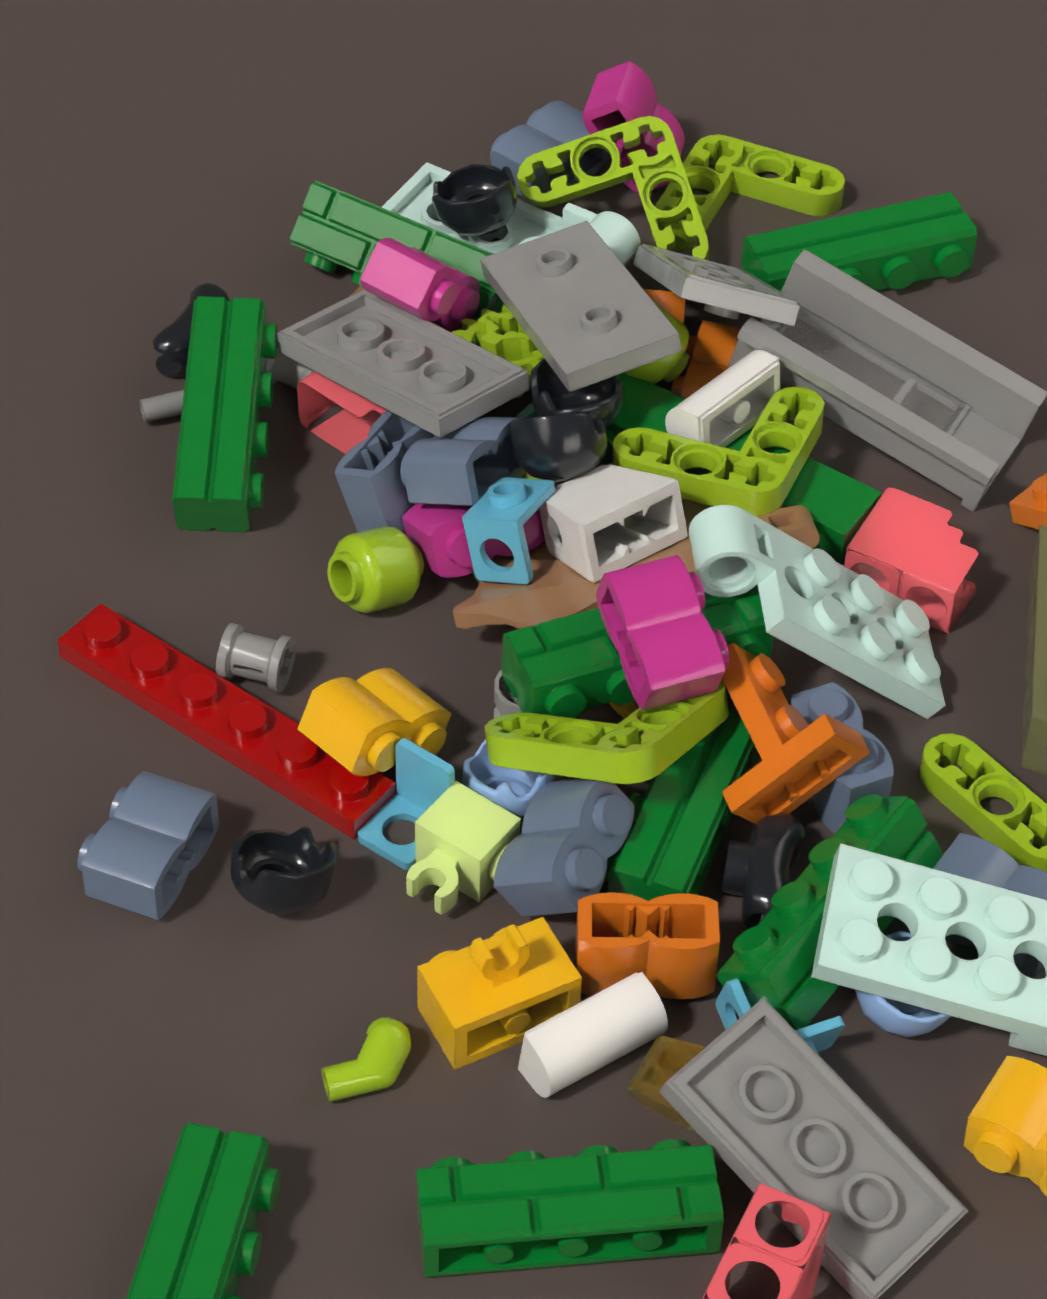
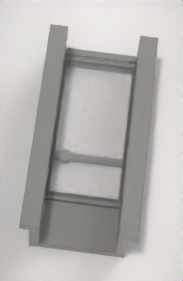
M804 249L794 261L781 291L797 301V304L800 306L795 325L791 326L763 318L761 321L750 317L738 333L737 338L739 340L728 366L731 367L753 350H763L778 357L780 363V390L796 386L817 392L825 403L824 416L961 497L963 500L960 505L974 512L1023 439L1038 409L1044 402L1047 391Z

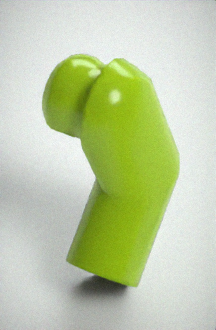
M381 1017L374 1020L368 1027L367 1037L357 1059L321 1068L323 1084L329 1102L386 1089L395 1083L411 1051V1035L408 1028L402 1022L390 1017Z

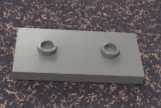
M588 221L480 259L485 279L569 392L682 351L679 332Z
M642 243V246L638 245L633 263L636 267L679 297L704 303L705 311L731 319H738L739 314L744 313L791 326L795 325L800 308L797 301L746 270Z
M365 289L277 333L278 352L439 438L529 390L528 371L427 320L424 321Z
M764 998L667 1080L659 1091L706 1143L712 1145V1149L754 1193L758 1184L762 1183L831 1213L821 1265L853 1299H878L968 1212L962 1203ZM774 1203L766 1205L800 1242L805 1239L802 1237L803 1228L799 1224L783 1221L781 1218L782 1208Z

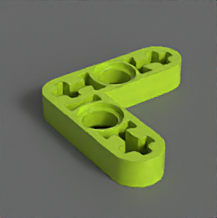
M653 116L636 118L534 153L527 157L519 166L517 173L518 187L526 201L540 208L553 207L634 179L656 247L672 250L676 247L671 225L661 231L658 228V224L675 223L687 214H691L693 220H684L681 223L687 241H698L700 246L692 249V256L708 260L710 252L707 234L673 133L668 124L660 118ZM650 131L654 139L664 138L665 141L657 145V155L648 157L644 149L630 152L627 156L631 165L622 168L620 153L614 141L623 139L625 150L641 143L640 134ZM592 148L604 149L612 157L611 167L601 176H589L580 168L582 156ZM570 157L573 174L579 183L569 186L567 175H563L551 181L552 190L547 193H541L538 186L528 187V183L536 179L534 172L536 169L545 167L548 175L557 174L565 171L561 159ZM661 182L675 183L682 190V200L672 210H660L650 200L652 190Z
M717 134L701 138L683 162L691 189L697 188L710 192L705 195L693 194L705 231L730 192L818 217L832 215L842 206L845 178L838 169L730 136ZM715 164V170L709 168V165ZM762 172H769L780 175L781 177L764 178L756 174ZM670 182L655 207L664 211L677 207L683 196L680 187ZM687 214L686 219L678 220L675 223L658 224V228L661 231L671 225L676 242V247L672 250H686L698 243V241L688 242L682 228L681 221L693 220L691 214Z
M795 386L777 391L770 398L740 451L650 428H630L620 432L614 438L612 465L674 478L679 482L681 498L710 506L733 505L746 510L754 516L769 514L782 506L819 439L823 428L825 403L817 392L808 388ZM796 416L794 425L787 423V421L793 420ZM779 447L790 450V452L777 454L769 453L763 449ZM702 468L712 473L695 475L686 473L684 470Z
M721 679L714 692L643 711L638 708L619 724L518 712L496 717L490 720L484 727L489 762L495 766L617 784H632L650 780L661 774L723 723L729 716L726 686Z
M953 733L940 734L931 738L925 744L919 771L921 783L926 790L981 838L1001 848L1019 865L1031 866L1047 872V803L968 738ZM939 763H941L942 765H944L945 768H942L941 766H939ZM957 764V765L961 766L962 769L960 770V769H959L957 766H955V765ZM988 797L1002 798L1009 802L1014 810L1005 815H996L983 809L979 802ZM1033 842L1041 848L1037 849L1034 846H1032Z

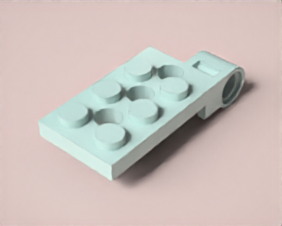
M427 162L382 206L384 209L494 254L584 221L589 222L625 267L635 257L638 245H641L636 228L628 219L618 213L605 211L596 214L568 203L563 208V217H560L518 199L511 218L498 231L480 237L458 235L443 225L437 216L432 202L434 182H442L451 172ZM495 238L501 239V240L495 241V242H488V241H491V240H493V239H495Z
M733 505L713 506L701 511L693 518L689 525V537L695 573L702 583L704 592L717 597H732L746 593L758 584L766 632L926 719L946 706L939 679L941 670L934 658L928 632L930 623L925 612L915 602L908 599L903 600L881 588L871 577L865 574L858 575L835 562L824 550L813 549L740 507Z
M840 844L833 858L811 977L1011 1032L1008 1046L1047 1056V900ZM893 916L900 919L907 925L911 939L895 941L886 937L878 927L877 918ZM957 934L968 938L976 946L978 958L974 960L958 958L948 949L945 937ZM1025 953L1036 957L1043 964L1046 977L1033 979L1025 976L1016 967L1013 955Z

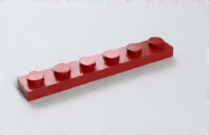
M101 603L57 640L59 656L354 840L358 837V831L396 794V782L379 772L368 776L354 775L297 729L299 726L297 722Z

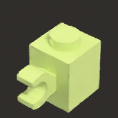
M455 781L415 821L416 863L411 866L406 876L407 895L414 897L427 885L439 886L440 888L435 893V911L440 915L450 911L455 906L458 900V890L480 903L494 888L496 867L504 849L515 837L520 835L521 818L460 782Z

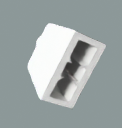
M611 464L596 467L590 472L567 482H554L555 492L539 508L546 546L550 554L594 583L601 580L604 573L624 569L688 537L678 480Z

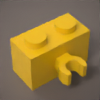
M540 917L520 926L512 924L504 927L490 938L483 940L479 937L474 939L470 946L457 951H444L433 957L429 962L417 966V1005L450 1064L456 1070L522 1043L526 1031L580 1003L582 977L544 917Z

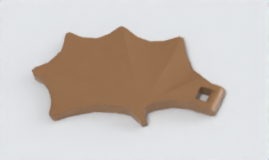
M681 498L688 537L628 567L678 555L688 572H695L689 537V525L697 514L710 507ZM796 505L778 508L769 514L756 516L811 548H815L819 543L820 536L809 509L805 506ZM546 541L529 551L534 577L526 585L480 581L473 572V577L479 583V586L472 597L458 604L453 609L455 625L458 628L468 629L485 625L508 624L521 629L598 608L596 592L601 580L595 583L587 580L550 554ZM494 556L492 561L502 567H511L514 563V557Z

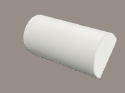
M763 350L751 351L667 413L665 419L667 433L721 447H726L757 423L770 398L780 390L779 358Z
M636 972L526 1031L523 1038L518 1070L538 1095L547 1098L666 1033L668 1019L664 1005L644 973Z

